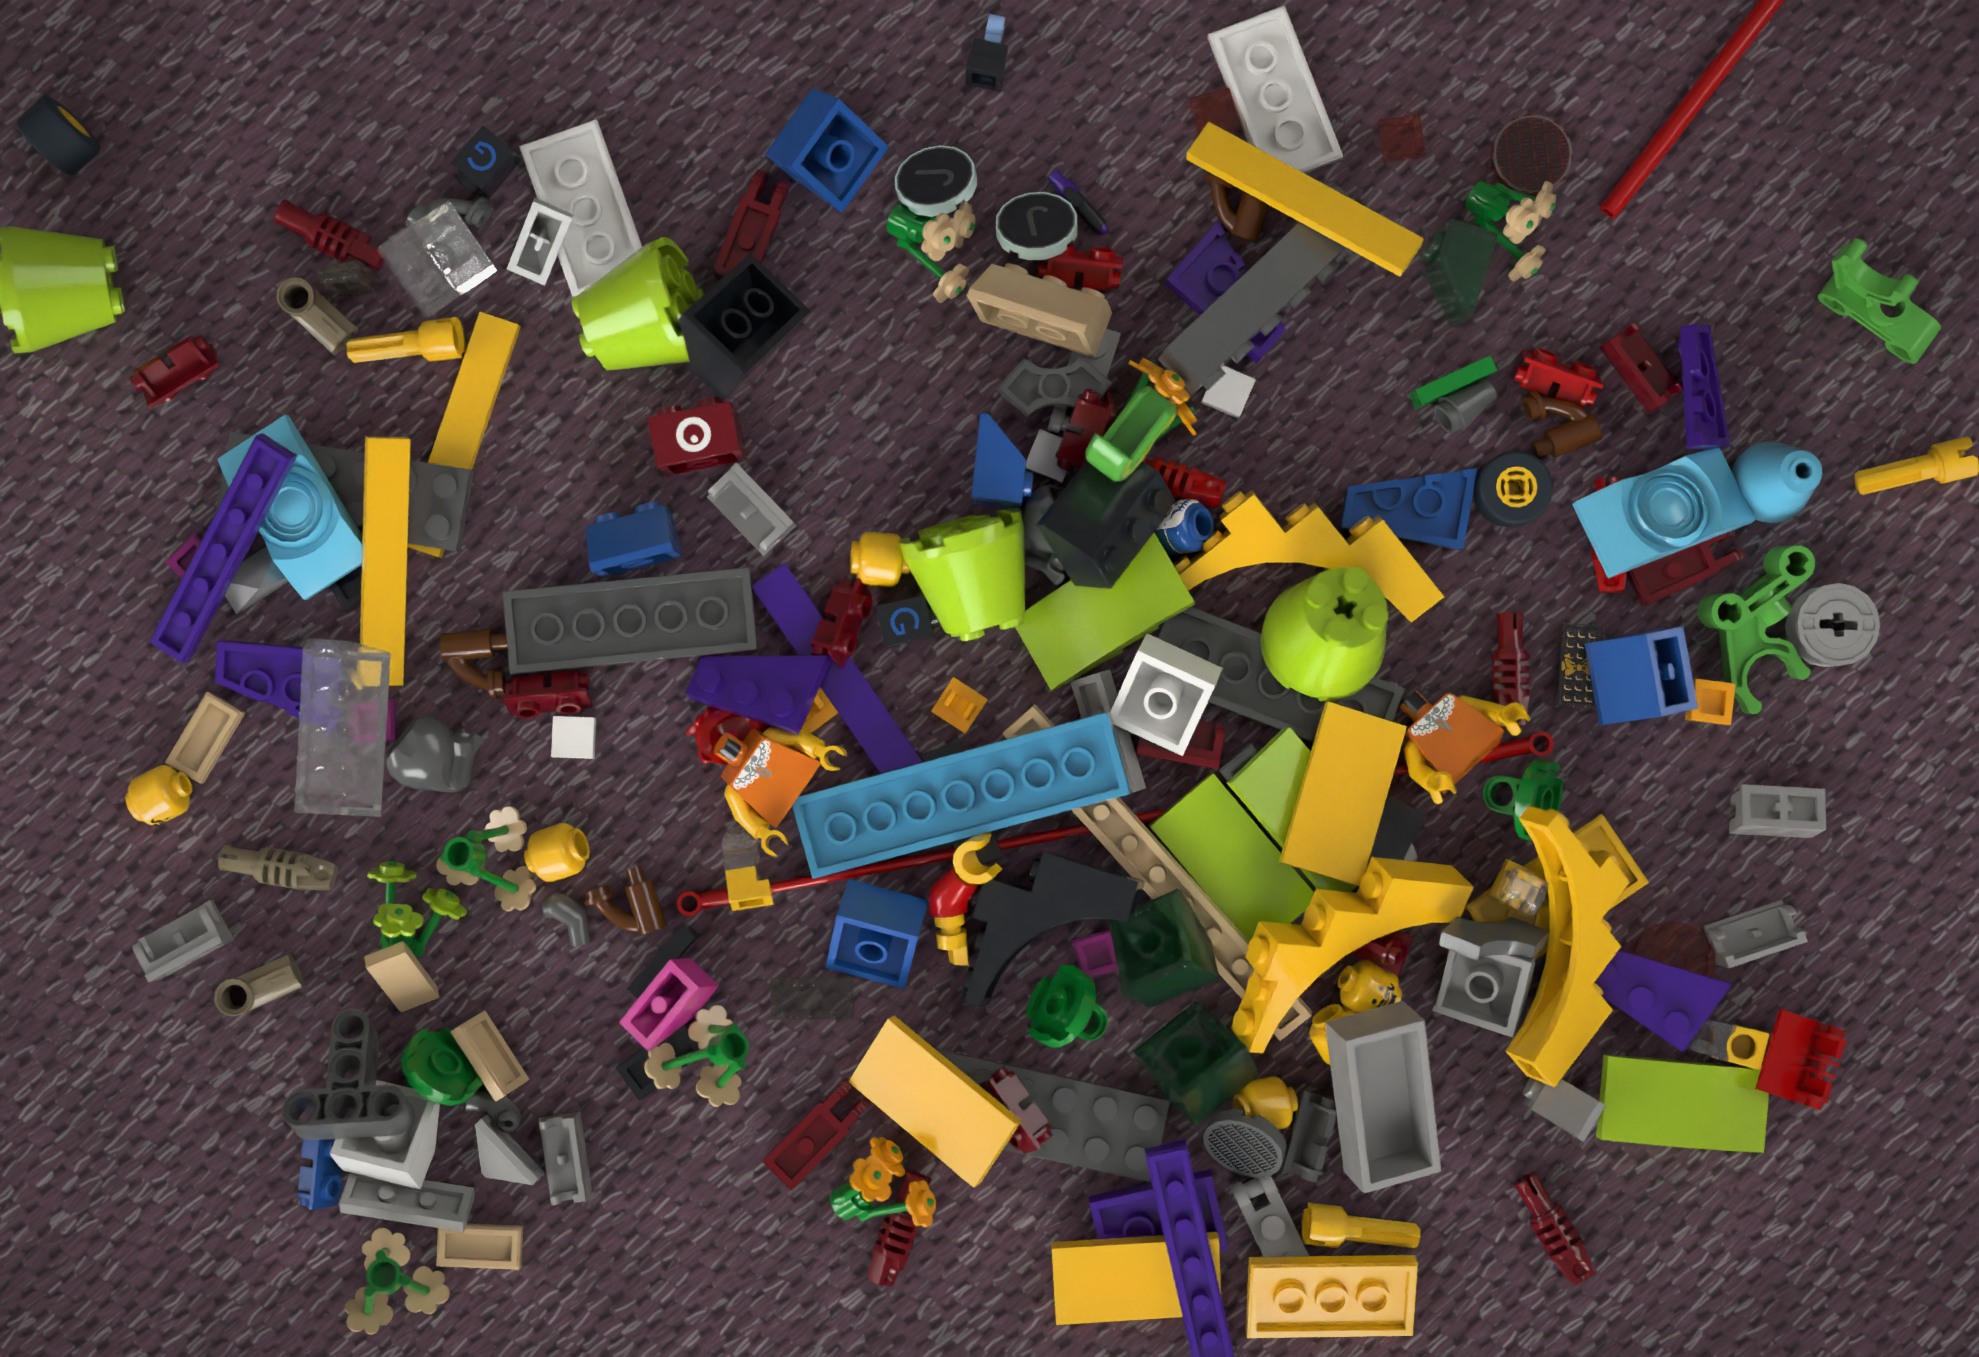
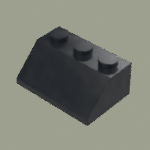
M750 253L679 318L692 372L724 400L788 339L811 311Z
M1086 461L1036 525L1075 586L1111 589L1164 520L1167 512L1176 503V500L1159 471L1144 461L1141 462L1130 476L1118 482H1114Z

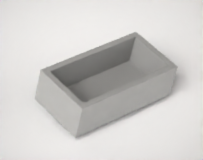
M1404 1001L1326 1021L1343 1171L1363 1193H1368L1441 1172L1425 1020Z

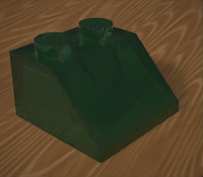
M1450 218L1442 229H1435L1432 238L1428 237L1422 252L1421 261L1427 262L1424 276L1451 326L1458 328L1474 313L1498 233Z
M1175 889L1138 906L1134 921L1125 923L1109 919L1123 995L1151 1008L1219 978L1212 941L1181 890Z
M1197 1000L1133 1050L1135 1056L1168 1100L1194 1126H1197L1259 1076L1246 1045Z

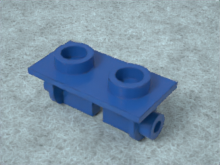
M303 1139L301 1157L313 1159V1166H300L297 1196L301 1197L300 1205L309 1206V1210L338 1205V1197L342 1190L341 1168L330 1155L335 1139Z

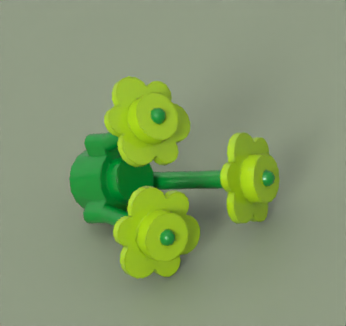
M390 861L380 863L379 867L372 868L367 874L368 878L386 883L385 904L379 907L378 914L373 919V923L381 927V950L404 941L414 956L422 957L426 943L442 916L448 915L458 920L466 915L467 910L459 904V897L451 891L428 888L426 893L423 894L422 899L430 904L429 906L434 910V913L420 937L415 939V930L423 925V916L417 912H412L413 909L409 905L394 904L396 881L409 882L410 879L416 878L417 873L405 870V865L402 863Z

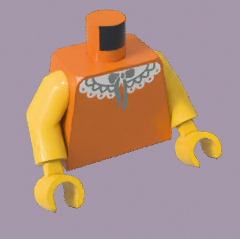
M1415 691L1400 706V709L1414 722L1406 732L1404 740L1406 744L1403 749L1409 776L1430 792L1434 803L1440 804L1442 802L1440 791L1443 794L1449 790L1453 794L1457 793L1455 784L1500 743L1504 733L1501 727L1506 726L1512 735L1517 736L1521 733V729L1515 721L1518 719L1530 721L1531 718L1524 706L1516 702L1504 706L1461 695L1456 697L1451 693H1447L1432 706L1418 691Z
M769 727L764 732L753 729L743 742L731 734L725 733L718 740L714 748V754L728 762L721 777L727 783L724 795L734 819L755 839L761 838L763 850L773 857H777V855L769 849L770 839L776 836L780 837L787 845L788 839L780 831L770 830V824L775 828L778 827L821 764L826 770H840L839 767L833 766L829 762V754L835 750L839 754L847 756V752L843 747H826L822 739L801 729L798 736L775 727Z

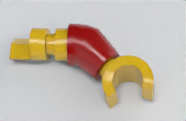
M990 832L972 836L960 845L954 853V866L935 882L930 890L928 899L929 914L934 917L935 926L940 928L936 932L937 947L941 950H948L949 962L954 965L970 964L966 929L961 927L965 923L964 913L968 911L969 899L978 884L987 883L1003 870L997 863L989 867L984 866L976 856V850L983 848L989 843Z

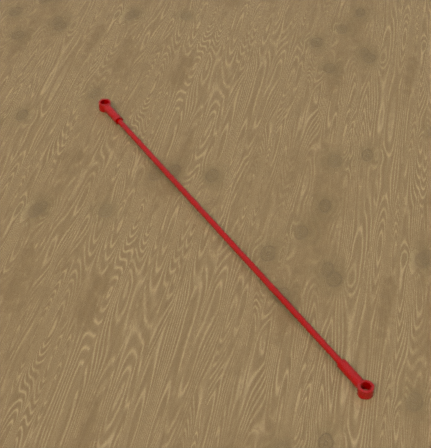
M1533 732L1528 738L1499 743L1480 763L1527 754L1546 756L1552 751L1554 742L1552 737L1546 732ZM1538 736L1544 737L1547 743L1546 748L1541 752L1535 750L1533 746V741ZM1407 764L1396 765L1393 776L1409 774ZM1237 795L1233 796L1240 805H1244ZM1167 809L1135 815L1142 823L1153 822ZM1082 824L996 841L999 849L1004 850L1090 834L1092 832ZM954 848L863 865L814 879L810 875L770 883L772 893L893 871L951 860L954 858L956 850ZM727 888L703 893L686 891L677 900V908L685 916L696 915L702 909L730 904ZM686 896H693L697 900V908L694 911H688L683 907V899Z

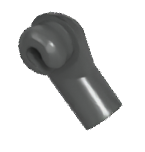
M554 893L551 896L545 897L541 904L542 912L546 917H553L567 925L570 947L590 944L587 914L584 906L562 893Z
M476 1091L464 1103V1111L486 1112L502 1132L510 1133L519 1127L521 1113L508 1095L495 1102L489 1091Z

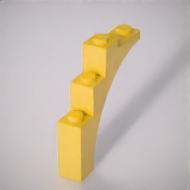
M1252 490L1245 495L1242 491H1239L1222 504L1221 507L1225 511L1219 517L1228 530L1223 534L1219 530L1214 531L1212 536L1203 543V549L1190 560L1185 555L1173 564L1188 591L1202 581L1234 568L1266 562L1304 563L1329 569L1360 567L1380 587L1384 597L1411 623L1444 598L1443 594L1379 514L1373 519L1366 516L1350 528L1351 536L1345 540L1315 502L1309 507L1303 503L1286 516L1285 519L1288 524L1282 528Z
M1528 806L1519 820L1534 842L1544 869L1549 896L1550 932L1546 962L1537 994L1521 1028L1506 1049V1052L1526 1076L1556 1087L1613 1011L1602 997L1603 990L1594 982L1621 948V945L1611 934L1612 927L1603 917L1630 882L1619 869L1620 862L1612 854L1604 850L1599 852L1590 850L1582 840L1574 836L1568 828L1569 821L1561 813L1554 809L1545 811Z
M1372 857L1361 879L1357 893L1315 889L1311 902L1305 910L1301 925L1259 921L1253 938L1249 941L1245 958L1254 967V971L1248 980L1247 989L1239 1009L1234 1015L1230 1029L1249 1052L1263 1053L1277 1025L1295 1000L1327 969L1347 954L1368 942L1397 930L1428 923H1451L1456 917H1461L1474 886L1452 865Z

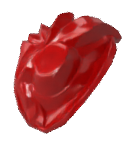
M710 706L696 717L695 722L688 727L686 735H695V743L698 746L697 755L704 764L712 762L727 765L728 762L714 754L715 745L725 733H729L743 742L751 730L757 729L764 732L769 726Z

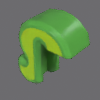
M1150 386L1141 388L1136 392L1103 437L1095 434L1086 450V460L1114 482L1125 480L1141 464L1159 435L1165 433L1177 414L1176 406Z

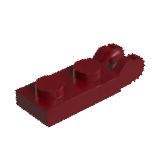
M760 169L756 170L746 196L742 195L712 271L714 275L723 278L750 253L761 264L763 263L782 215L781 209L790 189V181L781 178L775 187L774 195L768 206L757 201L766 185L767 172Z
M1732 530L1627 571L1628 579L1641 607L1721 572V568L1746 557L1743 548L1726 552L1718 559H1715L1709 545L1729 539L1731 535L1735 534V531Z
M847 1079L824 1102L820 1100L763 1159L762 1162L791 1191L850 1131L849 1127L870 1106L871 1103L864 1097L850 1108V1112L842 1120L831 1110L839 1100H842L850 1092L852 1085Z

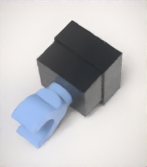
M989 14L984 40L974 38L966 66L965 85L1001 92L1008 53V45L1001 44L1006 17Z

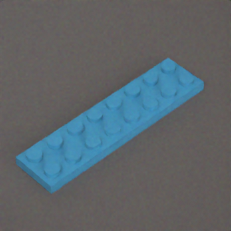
M1108 711L802 795L796 799L792 807L812 879L1128 795L1132 792Z

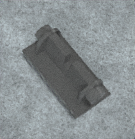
M1302 1090L1281 1168L1282 1172L1300 1175L1302 1179L1315 1183L1319 1175L1323 1176L1324 1171L1322 1168L1328 1149L1326 1143L1327 1139L1331 1138L1337 1116L1334 1097Z

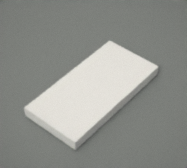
M1285 5L1208 34L1207 38L1249 144L1304 174L1342 160L1344 156Z
M597 120L519 146L537 198L574 214L558 252L572 297L579 295L642 248Z

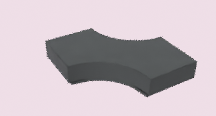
M1083 356L1068 366L1056 369L1041 368L1023 359L996 388V392L1027 418L1033 412L1047 406L1060 405L1073 409L1078 395L1083 394L1085 389L1097 391L1100 393L1101 398L1111 388L1113 383Z
M1456 917L1441 932L1439 945L1478 961L1492 955H1509L1530 961L1547 944L1550 931L1513 917L1494 923L1475 922Z

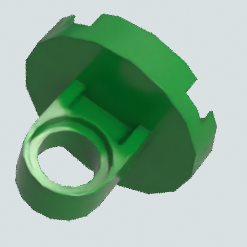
M1536 759L1530 763L1523 777L1498 775L1490 778L1483 788L1485 804L1495 812L1514 816L1515 830L1518 837L1533 842L1519 818L1528 806L1545 811L1554 809L1560 812L1563 796V779L1555 778V772L1561 769L1560 765L1554 761ZM1501 782L1508 783L1513 790L1512 801L1505 806L1500 804L1495 797V789Z
M1061 965L1056 969L1060 970V972L1052 979L1044 976L1031 994L1026 1009V1017L1032 1020V1029H1027L1029 1035L1047 1047L1056 1048L1072 1042L1076 1037L1087 1041L1099 1039L1106 1031L1108 1016L1105 1009L1096 1003V986L1093 978L1074 965ZM1093 1014L1092 1025L1088 1030L1083 1031L1084 1027L1091 1018V1015Z
M429 1028L422 1029L411 1038L405 1046L401 1057L402 1070L408 1080L406 1087L415 1089L422 1097L437 1104L453 1106L465 1103L480 1088L483 1083L451 1034L452 1029L442 1028L440 1032H428Z

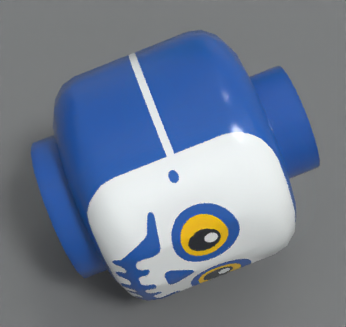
M1195 499L1179 500L1171 506L1166 517L1154 533L1168 555L1199 552L1203 549V543L1213 534L1214 520L1209 510Z

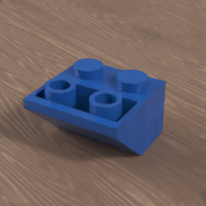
M1683 626L1657 628L1585 643L1599 725L1661 717L1698 709Z

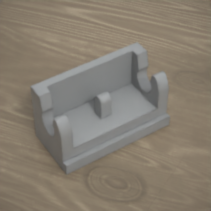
M737 462L708 491L709 495L707 498L763 556L768 554L796 527V524Z
M1742 784L1739 786V791L1731 796L1730 805H1736V814L1730 820L1729 834L1812 838L1826 830L1825 789Z
M209 900L198 908L138 939V942L132 945V948L149 983L165 978L234 940L214 901Z
M1778 900L1703 925L1716 965L1731 968L1808 942L1804 930L1797 928L1793 922L1792 916L1797 914L1796 910L1791 905L1783 904L1782 900Z
M581 1112L539 1118L551 1205H558L562 1201L572 1199L574 1203L586 1201L593 1193Z

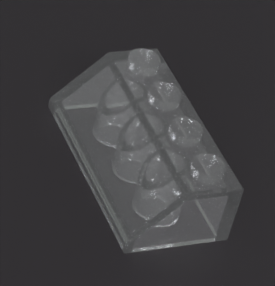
M306 639L302 660L295 813L381 817L391 652L352 641Z

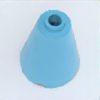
M1767 441L1755 444L1739 455L1734 463L1732 473L1755 519L1766 523H1778L1794 517L1804 508L1821 480L1822 466L1818 458L1808 451L1780 442Z

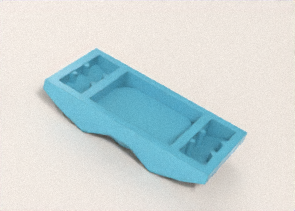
M283 415L217 460L226 482L230 486L257 434L263 433L298 455L259 532L263 536L271 559L304 600H308L362 565L363 535L289 415Z
M1720 447L1686 455L1651 472L1623 479L1572 504L1608 579L1743 527L1756 520Z

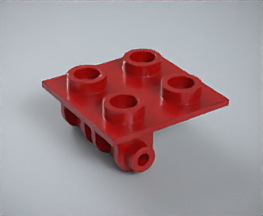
M1779 1009L1755 1089L1821 1110L1823 1103L1828 1104L1829 1102L1828 1098L1833 1083L1824 1081L1823 1077L1836 1079V1075L1825 1072L1827 1064L1838 1068L1840 1066L1839 1063L1830 1061L1829 1057L1841 1059L1844 1046L1847 1043V1039H1844L1846 1030Z

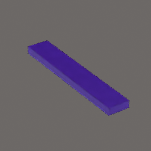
M263 433L255 436L149 641L151 644L182 664L190 661L298 455Z
M784 563L753 584L752 589L799 656H812L813 648L810 644L820 620H824V618ZM828 655L831 663L820 687L878 771L882 774L922 763L923 761L851 657L848 656L844 669H840L831 656Z
M1186 1140L1144 1148L1192 1357H1235Z

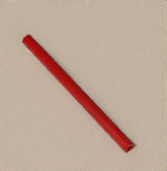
M1785 0L1758 1L1599 206L1603 213L1611 219L1618 217Z

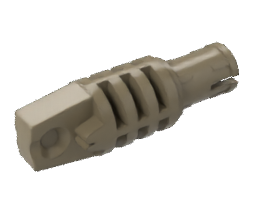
M224 845L220 853L227 855V858L219 857L218 860L220 871L253 875L254 879L259 883L297 890L331 891L335 885L338 873V866L334 863L306 853L271 847L253 851Z

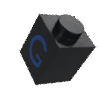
M482 125L453 159L451 164L460 173L456 180L474 195L481 190L490 198L521 160L511 148Z
M924 595L876 606L886 648L934 638L933 628L940 627V623L930 605L926 603Z

